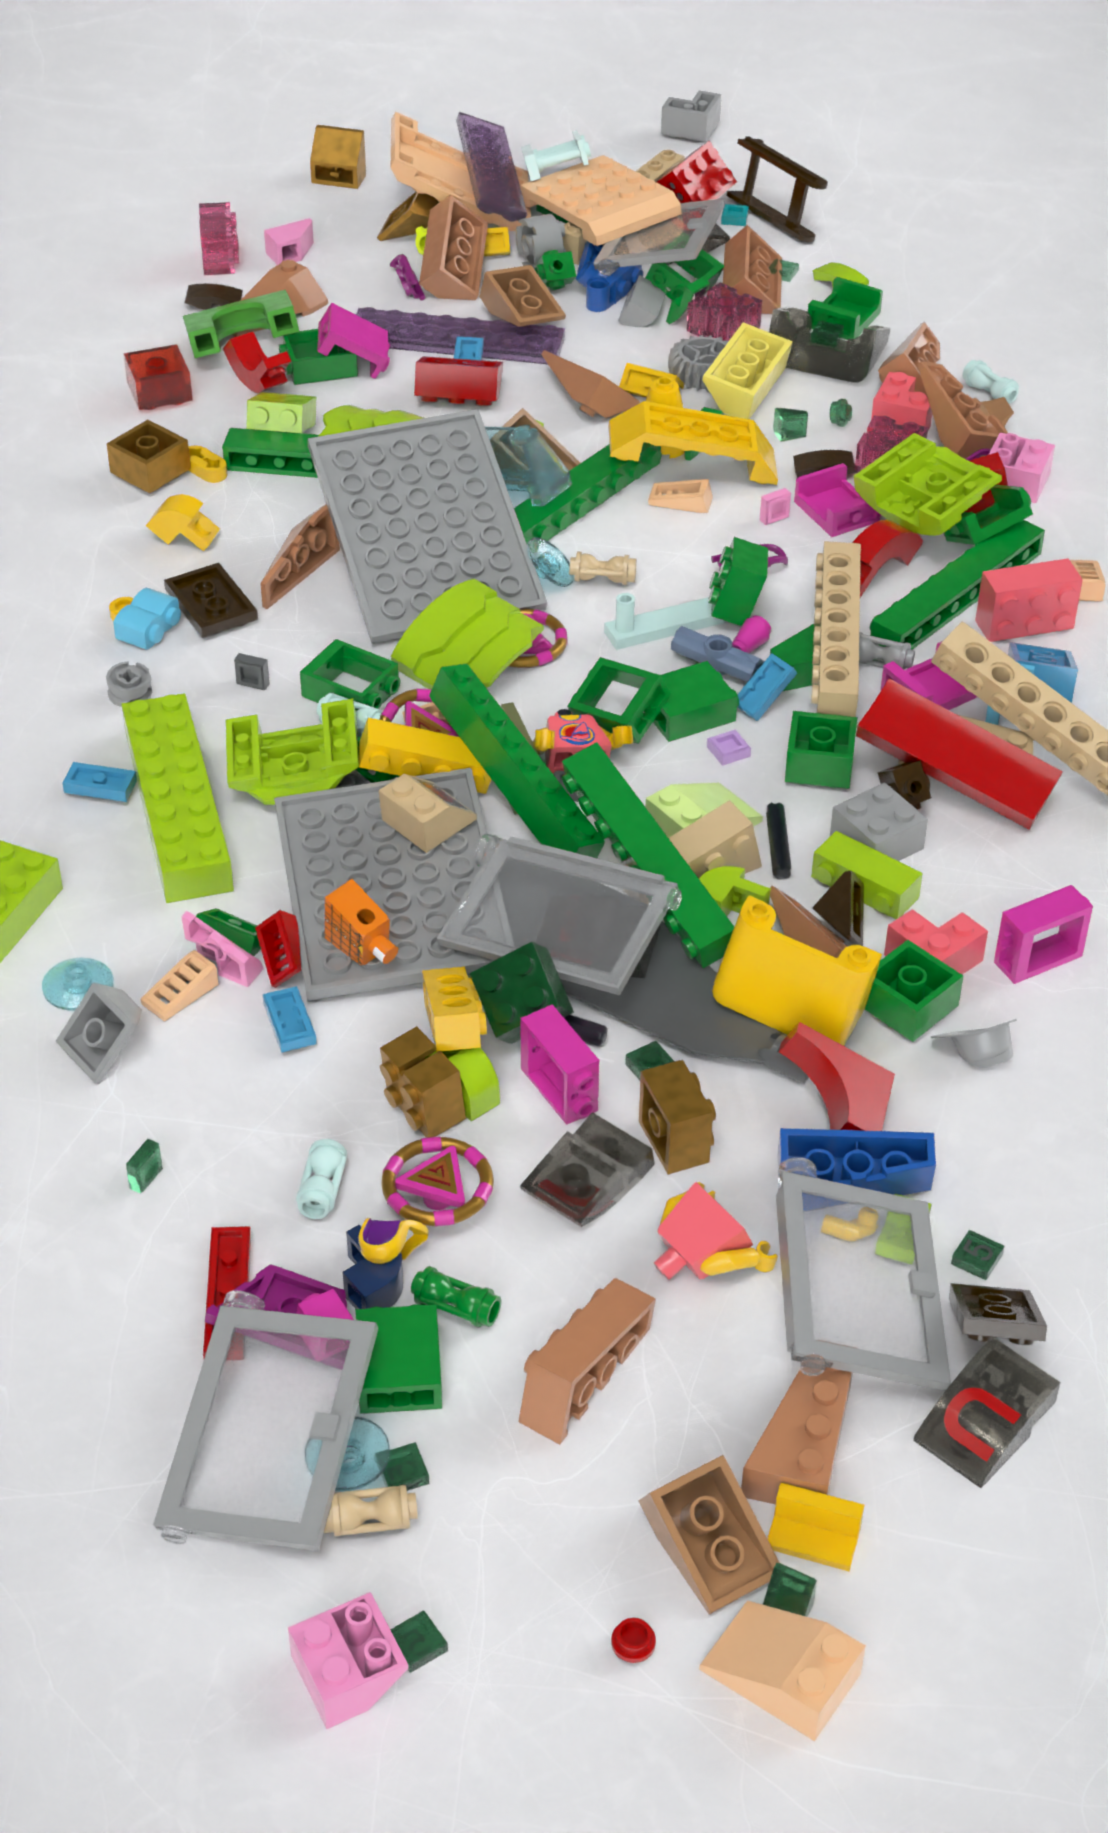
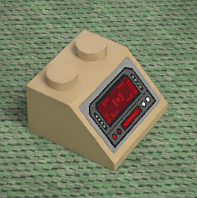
M403 774L379 790L382 820L426 853L477 820V814L428 780Z

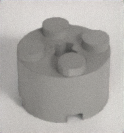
M552 214L524 218L518 221L521 223V226H516V246L518 254H523L526 262H522L523 266L532 265L535 270V265H537L544 252L550 250H558V253L566 252L562 238L565 236L564 224L562 221L557 222Z

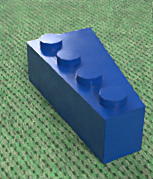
M780 1128L777 1153L778 1190L781 1187V1171L892 1195L913 1194L929 1191L932 1188L936 1168L934 1133ZM802 1193L804 1213L853 1205V1203Z

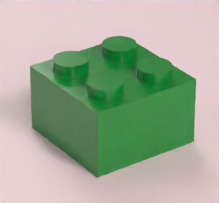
M734 537L730 547L725 546L719 562L722 564L720 571H714L709 584L711 592L708 603L712 604V617L742 626L744 621L750 618L766 581L768 548Z
M793 711L784 782L850 789L858 717Z
M906 940L880 960L865 1010L914 1042L959 1006L964 976L910 940Z

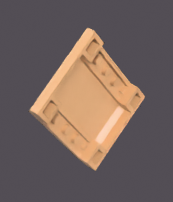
M395 111L391 119L390 168L397 181L412 187L413 190L420 194L426 193L433 196L439 202L451 194L488 224L493 223L500 227H508L509 231H515L516 226H521V223L518 222L520 219L531 217L530 208L516 201L515 190L520 185L529 182L528 171L508 162L505 163L501 170L418 132V121Z
M604 155L588 160V165L584 166L583 163L541 177V179L522 184L515 190L516 201L529 208L539 204L580 227L583 239L596 246L682 214L681 204L672 190Z

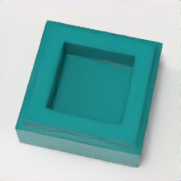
M725 204L722 211L721 224L746 226L749 206Z

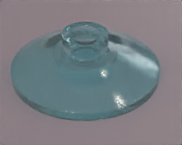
M538 537L532 538L527 543V554L538 576L561 587H567L572 584L574 575H569L570 562L565 555L549 541Z
M84 957L68 959L56 964L45 974L42 981L43 995L51 1005L62 1010L75 1011L93 982L113 987V974L107 965L96 959Z
M355 1416L336 1491H352L363 1488L374 1482L385 1470L390 1458V1445L383 1429L373 1421ZM310 1439L306 1448V1464L312 1477L321 1450L322 1440ZM348 1459H355L352 1462L344 1463Z

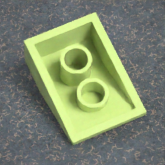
M719 782L671 784L646 798V809L668 838L729 800L753 823V827L763 821L761 814Z

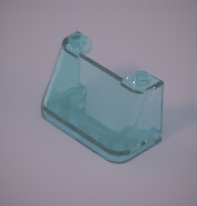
M529 425L519 427H485L508 491L528 492L533 506H545L572 485L570 471L536 428H531Z

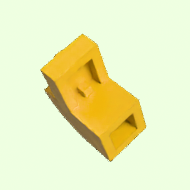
M184 494L173 495L167 498L146 524L148 529L168 545L179 533H182L202 551L211 544L220 530L217 525L199 511L203 502Z

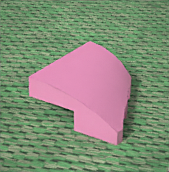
M186 911L181 916L185 939L196 943L198 953L216 961L218 975L249 987L263 970L261 961L192 913Z

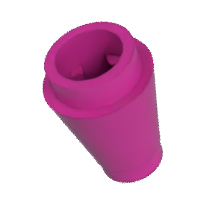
M755 615L752 618H747L734 638L732 647L746 653H751L769 640V634L771 633L770 624L761 616Z

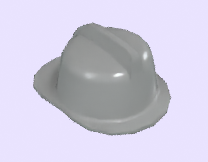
M1017 1019L990 1028L937 1034L931 1036V1038L951 1037L966 1062L980 1068L989 1067L1008 1061L1013 1057L1009 1023L1017 1021Z

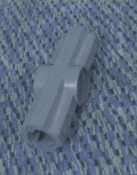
M681 626L676 630L675 636L671 641V650L700 663L708 661L721 675L729 674L745 682H748L765 662L761 658L732 647L731 639L721 634L708 637Z

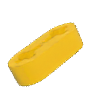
M198 445L189 446L191 469L188 471L210 483L221 482L227 478V465L222 457L205 447Z

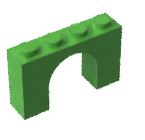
M286 289L183 316L194 358L221 352L219 341L226 336L243 330L255 328L269 329L273 338L300 332L293 304Z

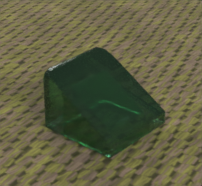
M775 408L773 431L780 442L806 437L808 412L788 408Z
M776 1563L763 1605L807 1617L814 1605L817 1580L784 1564Z

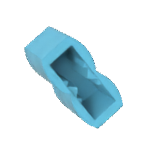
M147 587L143 588L136 594L131 604L122 608L113 621L115 638L146 650L150 649L155 643L161 641L164 632L179 622L181 610L179 609L178 598Z

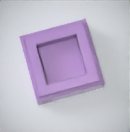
M736 730L707 738V748L722 766L751 756V747Z

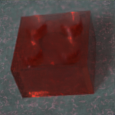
M177 344L123 353L127 383L139 410H153L160 406L180 405L184 402L193 401L190 371Z

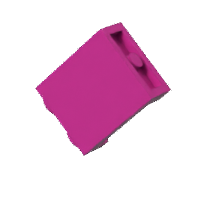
M331 302L318 324L317 352L328 356L334 344L370 361V377L376 379L380 371L384 372L390 362L388 357V350L390 348L388 331Z
M844 463L796 479L794 502L831 538L880 521L881 514L874 510L847 481V466Z
M942 641L939 642V643H937V645H936V651H937V649L939 648V646H940V644L942 643ZM932 658L906 670H903L894 661L883 665L880 690H882L887 680L891 679L947 710L978 698L947 673L941 671L939 667L931 662Z

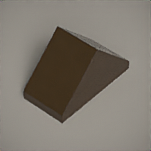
M845 871L812 909L852 945L863 946L864 883L852 871Z

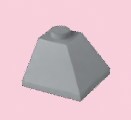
M93 982L56 1039V1042L94 1083L100 1084L137 1027L142 1009L123 990Z

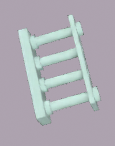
M577 130L572 131L574 140L539 151L537 149L532 150L530 144L522 146L521 149L531 182L541 179L539 172L544 171L543 168L580 158L584 166L588 165L587 158L592 156L589 144L585 142L584 135H579Z

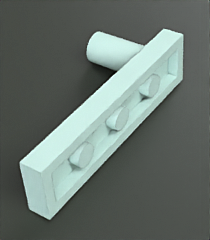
M621 593L616 597V620L604 623V633L614 648L618 650L674 636L676 630L681 626L694 631L726 623L727 621L711 616L712 604L708 603L709 597L634 615L635 597L630 593Z

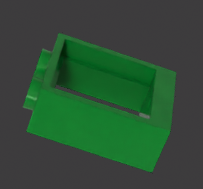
M683 236L667 250L685 248L689 239ZM701 249L696 259L674 261V263L697 280L704 277L709 281L708 290L716 284L725 267L703 249ZM671 262L652 264L645 278L666 293L665 295L672 301L683 295L685 287L691 284V282L668 266Z
M318 329L304 330L283 336V344L279 345V354L287 351L291 359L290 364L285 369L286 375H291L294 385L358 376L356 354L334 344L328 356L317 352Z
M335 639L300 671L301 696L319 703L321 698L329 693H334L380 709L381 705L391 695H394L400 687L398 663ZM342 672H346L371 682V684L360 693L335 683L333 680Z
M600 657L589 671L578 691L572 696L567 707L573 715L588 714L593 716L598 725L609 733H613V727L632 726L633 743L639 744L671 693L661 675ZM612 681L639 689L621 716L595 708Z

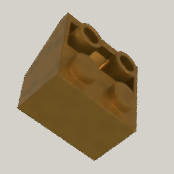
M317 125L310 157L311 183L358 189L366 177L364 130Z

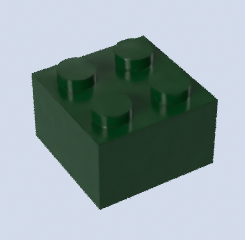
M533 941L470 973L495 1038L510 1044L521 1040V1018L547 1006L553 1005L563 1018L574 1013L548 949Z

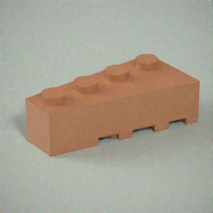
M614 1278L604 1289H597L590 1302L583 1309L578 1308L575 1310L569 1322L561 1330L556 1329L549 1337L548 1342L539 1351L534 1350L527 1358L524 1366V1372L527 1373L518 1422L560 1445L568 1435L567 1424L573 1416L580 1420L588 1409L587 1402L594 1389L597 1388L602 1391L610 1381L617 1362L623 1364L650 1330L656 1298L617 1278Z
M809 1355L806 1357L743 1467L741 1489L747 1499L776 1505V1496L780 1483L828 1495L853 1372L830 1368V1365H833V1363L826 1362L824 1358Z

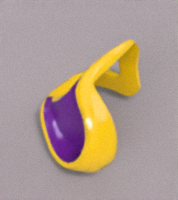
M365 1218L358 1237L361 1254L365 1259L376 1264L388 1263L397 1257L400 1252L402 1260H405L415 1248L427 1240L429 1231L425 1225L414 1220L379 1221ZM408 1230H411L413 1236L406 1241Z

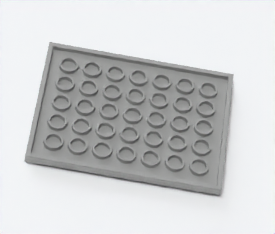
M479 409L308 438V449L371 643L401 638L411 623L431 602L453 586L470 579H476L497 592L498 597L520 610L546 609L548 602Z
M471 768L414 776L433 782L477 814V820L427 853L382 820L379 790L394 780L274 798L293 915L296 916L299 928L301 966L307 1001L422 983V970L465 966L467 975H470L471 972L494 961L440 946L437 941L438 935L483 863H487L485 866L487 868L493 858ZM350 879H353L390 920L389 940L398 947V953L388 964H383L376 957L366 965H359L325 939V897ZM497 879L463 935L515 949L499 880Z

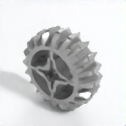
M702 335L700 337L690 336L689 339H681L680 342L674 343V347L670 349L668 358L669 373L677 375L688 389L693 387L697 391L699 389H706L708 391L702 380L703 375L729 341H723L722 337L712 338V335L709 337H703Z

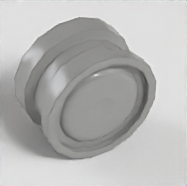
M129 661L118 663L108 670L106 675L109 688L108 697L114 705L122 707L121 703L151 698V675L145 665L138 662L136 665H129Z

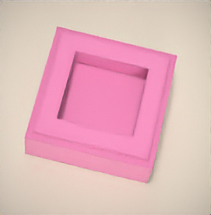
M783 488L761 496L760 521L764 525L789 517L791 492Z

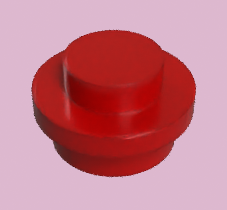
M635 1617L627 1618L613 1630L611 1646L614 1653L620 1659L630 1663H638L648 1659L653 1654L656 1646V1636L653 1629L644 1620Z

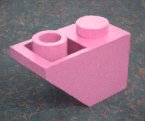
M308 218L264 230L266 254L277 265L288 259L295 262L301 261L314 243L312 220Z

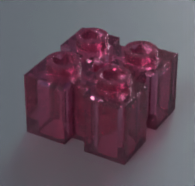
M230 202L199 203L204 275L235 274V264H239L236 212H231Z
M720 282L707 290V297L700 295L688 303L686 331L698 337L700 335L703 337L712 335V338L722 337L723 341H729L743 322L760 329L762 300L747 293L741 296L737 294V289Z
M874 415L867 427V433H863L857 444L855 473L860 472L913 433L927 439L928 427L918 425L915 422H906L903 425L895 424L896 420L888 416Z

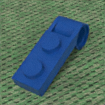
M588 241L585 243L576 280L585 288L586 282L590 278L609 277L606 274L608 263L604 270L598 271L597 264L594 265V261L603 245L596 246Z
M642 265L619 267L608 278L593 277L588 279L586 282V308L593 312H603L613 304H616L628 294L639 275L643 276Z

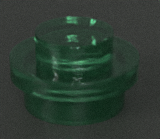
M846 399L832 402L829 412L831 423L837 424L839 427H845L847 422L851 420L852 407Z

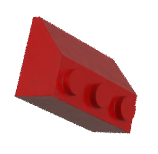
M423 356L415 364L414 396H421V400L427 402H436L439 397L449 398V403L463 404L465 399L476 400L477 405H492V401L499 399L503 362Z

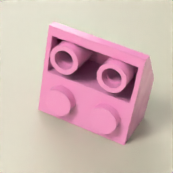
M999 433L989 454L999 453L1005 467L1008 486L1023 487L1029 494L1031 502L1037 503L1051 473L1055 445L1039 439L1032 440L1018 437L1012 433Z
M371 1592L288 1627L291 1657L326 1729L368 1711L408 1669V1663Z

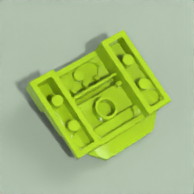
M343 405L323 415V422L326 427L319 436L417 420L424 417L402 410L385 412L378 409L366 410L353 405Z
M916 433L910 435L854 475L856 492L874 510L888 520H892L915 533L928 536L941 535L962 520L961 514L982 499V494L1002 481V475L991 471L990 468L974 464L960 457L949 448L936 446V443Z
M470 579L453 586L431 602L407 628L390 657L392 661L398 663L399 672L427 689H432L441 667L466 663L487 688L494 683L499 675L516 658L533 646L532 641L544 630V626L521 613L519 608L498 597L497 592L476 579Z
M353 699L322 703V724L263 734L257 714L225 719L228 787L247 792L265 805H275L274 798L335 789L344 776L359 767L358 728Z

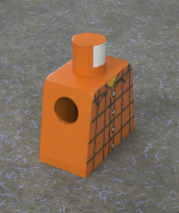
M350 879L325 897V939L359 965H366L376 957L383 964H388L396 957L398 947L389 940L390 920L388 916L353 879Z

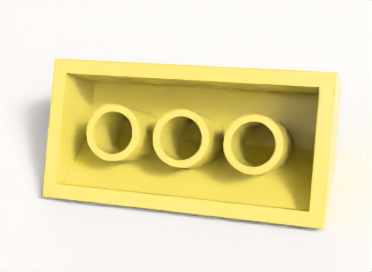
M743 322L703 375L702 380L720 410L733 417L750 419L785 370L793 341Z

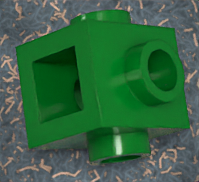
M550 250L544 252L537 265H535V271L546 287H550V290L562 289L565 285L571 284L577 277L572 251L558 253V250Z

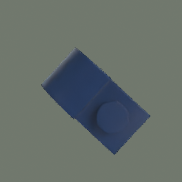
M357 1225L346 1231L348 1257L355 1264L342 1272L346 1299L355 1309L392 1307L400 1298L403 1290L402 1254L400 1252L392 1261L384 1264L368 1261L361 1254L358 1241L361 1226Z

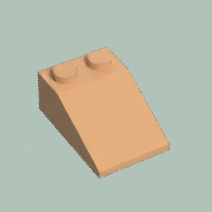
M747 1600L702 1661L699 1670L815 1741L861 1675L866 1645L827 1622Z

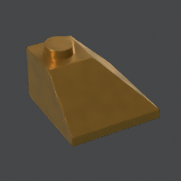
M415 191L389 214L377 239L384 241L416 234V228L420 226L426 229L428 227L430 209L436 206L439 201L426 193L420 194Z

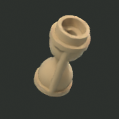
M577 551L576 557L570 558L569 575H575V581L580 582V579L590 580L596 575L607 576L615 583L627 585L628 582L635 583L637 559L624 555V557H612L608 561H598L591 554H582V552Z
M406 1485L334 1492L324 1533L334 1532L336 1537L410 1528V1519H418L415 1492L407 1493ZM378 1497L376 1500L371 1502H365L361 1500L362 1498ZM369 1519L380 1521L379 1523L363 1524Z

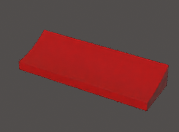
M891 679L887 680L881 692L857 725L856 736L903 762L921 761L925 774L1028 830L1032 827L1063 771Z

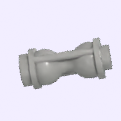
M859 632L860 663L883 668V665L894 661L903 670L913 666L915 651L911 650V643H900Z

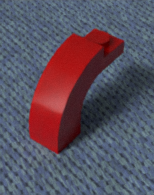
M254 331L231 338L224 346L223 351L230 366L239 380L251 391L259 393L288 382L285 369L290 364L291 359L287 351L267 358Z
M881 520L867 527L856 537L852 543L861 544L860 598L878 570L888 560L894 558L907 566L924 542L917 533L892 520Z

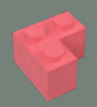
M903 372L888 373L873 399L870 428L905 436L916 433L925 438L931 427L933 414L927 395L922 392H914L916 377L908 376Z
M912 909L888 924L884 955L887 956L906 940H910L963 975L983 961L988 930L963 912L942 926L936 927Z

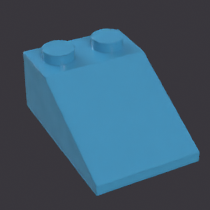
M1013 642L1009 643L1008 656L1020 664L1035 666L1034 675L1072 703L1078 668L1071 651Z

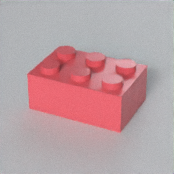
M1069 558L983 571L975 621L986 639L990 642L1074 629L1083 579Z

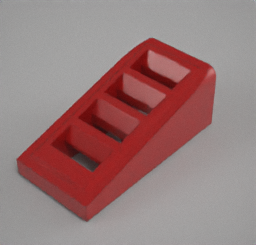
M282 910L277 911L255 927L271 986L275 988L302 970L298 922L295 915ZM286 954V957L280 961V957ZM287 964L289 965L287 968L281 971L282 967H284Z

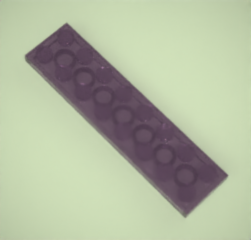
M459 112L456 123L477 208L487 214L496 213L502 215L503 218L512 222L526 218L527 210L504 126Z
M372 307L358 308L356 313L357 316L388 331L389 349L454 355L457 336L483 338L484 340L482 358L548 365L541 355L545 350L559 356L565 340V328H558L554 325L518 327L502 320L487 321L479 320L475 317L457 318L451 315H427L423 312L406 313L399 310H376Z

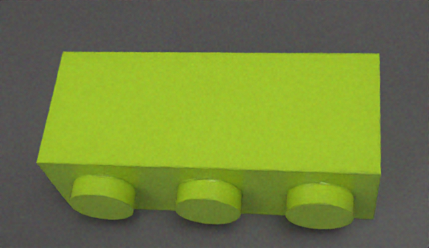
M835 831L814 851L812 878L831 887L845 871H852L864 883V904L894 919L901 917L919 899L922 872L838 831Z

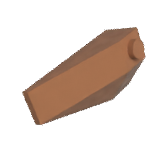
M289 259L270 269L240 300L286 289L293 304L295 314L300 313L302 317L310 315L328 304L326 295L309 269ZM265 328L243 330L240 332L233 333L231 335L237 337L253 331H260Z
M925 321L882 363L878 369L880 373L879 378L882 383L889 372H903L908 376L916 377L914 392H922L927 395L918 364L920 361L931 363L939 361L940 342Z
M545 350L541 354L571 398L581 404L579 410L591 417H594L596 413L607 418L624 412L640 403L635 397L596 372Z
M919 362L918 368L940 440L945 447L966 459L980 449H992L999 433H1008L1000 420L994 415L988 417L980 409L982 403L977 398L972 399L961 391L963 385L942 364Z
M327 504L310 514L290 531L260 583L263 608L269 609L340 551L339 541Z
M772 885L770 887V897L784 934L838 959L841 952L848 947L844 944L845 941L822 925V922L794 898Z

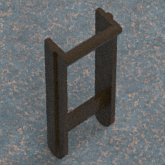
M745 136V139H738L737 144L752 153L744 190L727 191L726 196L741 205L749 206L748 209L796 239L803 242H813L816 236L815 233L800 225L808 188L810 186L820 190L826 189L828 181L767 146L761 139H753L750 136ZM760 158L796 178L787 216L752 196Z

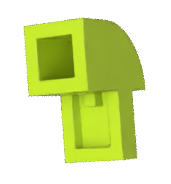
M735 866L717 867L705 872L699 878L726 916L729 915L731 910L740 913L749 895L767 904L770 901L771 888L744 879V868Z
M481 1048L441 1051L460 1072L466 1118L472 1122L500 1104V1089L496 1072ZM435 1051L434 1053H432V1054H430L429 1056L425 1057V1059L428 1058V1057H430L431 1055L437 1053V1052Z

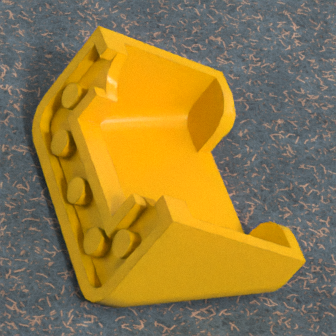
M749 895L740 910L712 989L714 999L721 1005L786 1035L801 1022L845 1046L865 1010L882 954L865 946L850 945L841 952L837 959L772 930L776 920L775 910L766 902Z

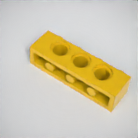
M465 966L422 970L424 1004L436 1052L481 1048L480 1035L487 1034L485 1012L482 1011V1003L479 1000L472 978L467 976Z

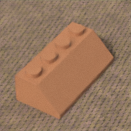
M451 194L430 209L419 285L439 299L476 300L479 295L488 223Z
M746 225L725 243L722 299L728 307H734L739 313L777 314L781 311L782 257L754 230Z

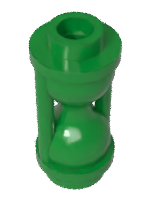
M431 1266L426 1267L423 1272H417L411 1284V1293L414 1294V1302L416 1304H436L437 1309L463 1318L476 1327L483 1325L491 1327L500 1312L502 1300L500 1296L494 1294L493 1289L473 1286L438 1272L436 1268Z

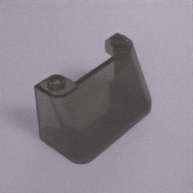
M789 306L773 309L769 333L793 341L786 368L858 383L865 380L871 373L888 343L891 328L872 325L864 328L863 333L857 338H850L848 341L837 339L836 342L825 341L828 337L820 336L821 340H819L817 334L810 333L812 319L807 311Z

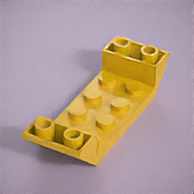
M643 401L609 420L610 457H616L623 461H639L643 443L646 442L654 446L675 447L682 451L692 450L704 452L711 456L722 455L733 457L740 461L747 460L749 480L759 484L777 485L778 483L774 448L754 420Z

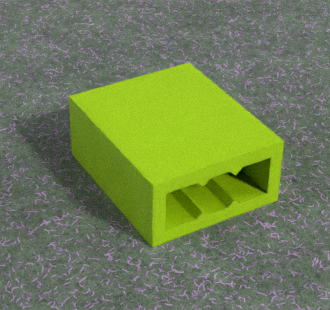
M262 392L247 400L246 429L303 433L316 425L317 397Z

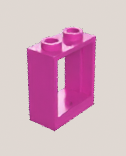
M1069 885L1002 912L994 963L1013 984H1016L1082 957L1093 905L1073 885ZM1059 926L1057 934L1033 943L1034 935Z
M553 1005L522 1017L521 1070L566 1125L579 1119L587 1118L592 1113L598 1111L600 1060Z

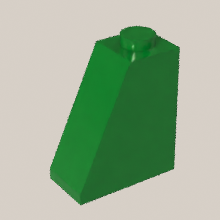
M814 624L770 649V654H774L792 666L797 672L783 691L813 685V665H818L812 664Z

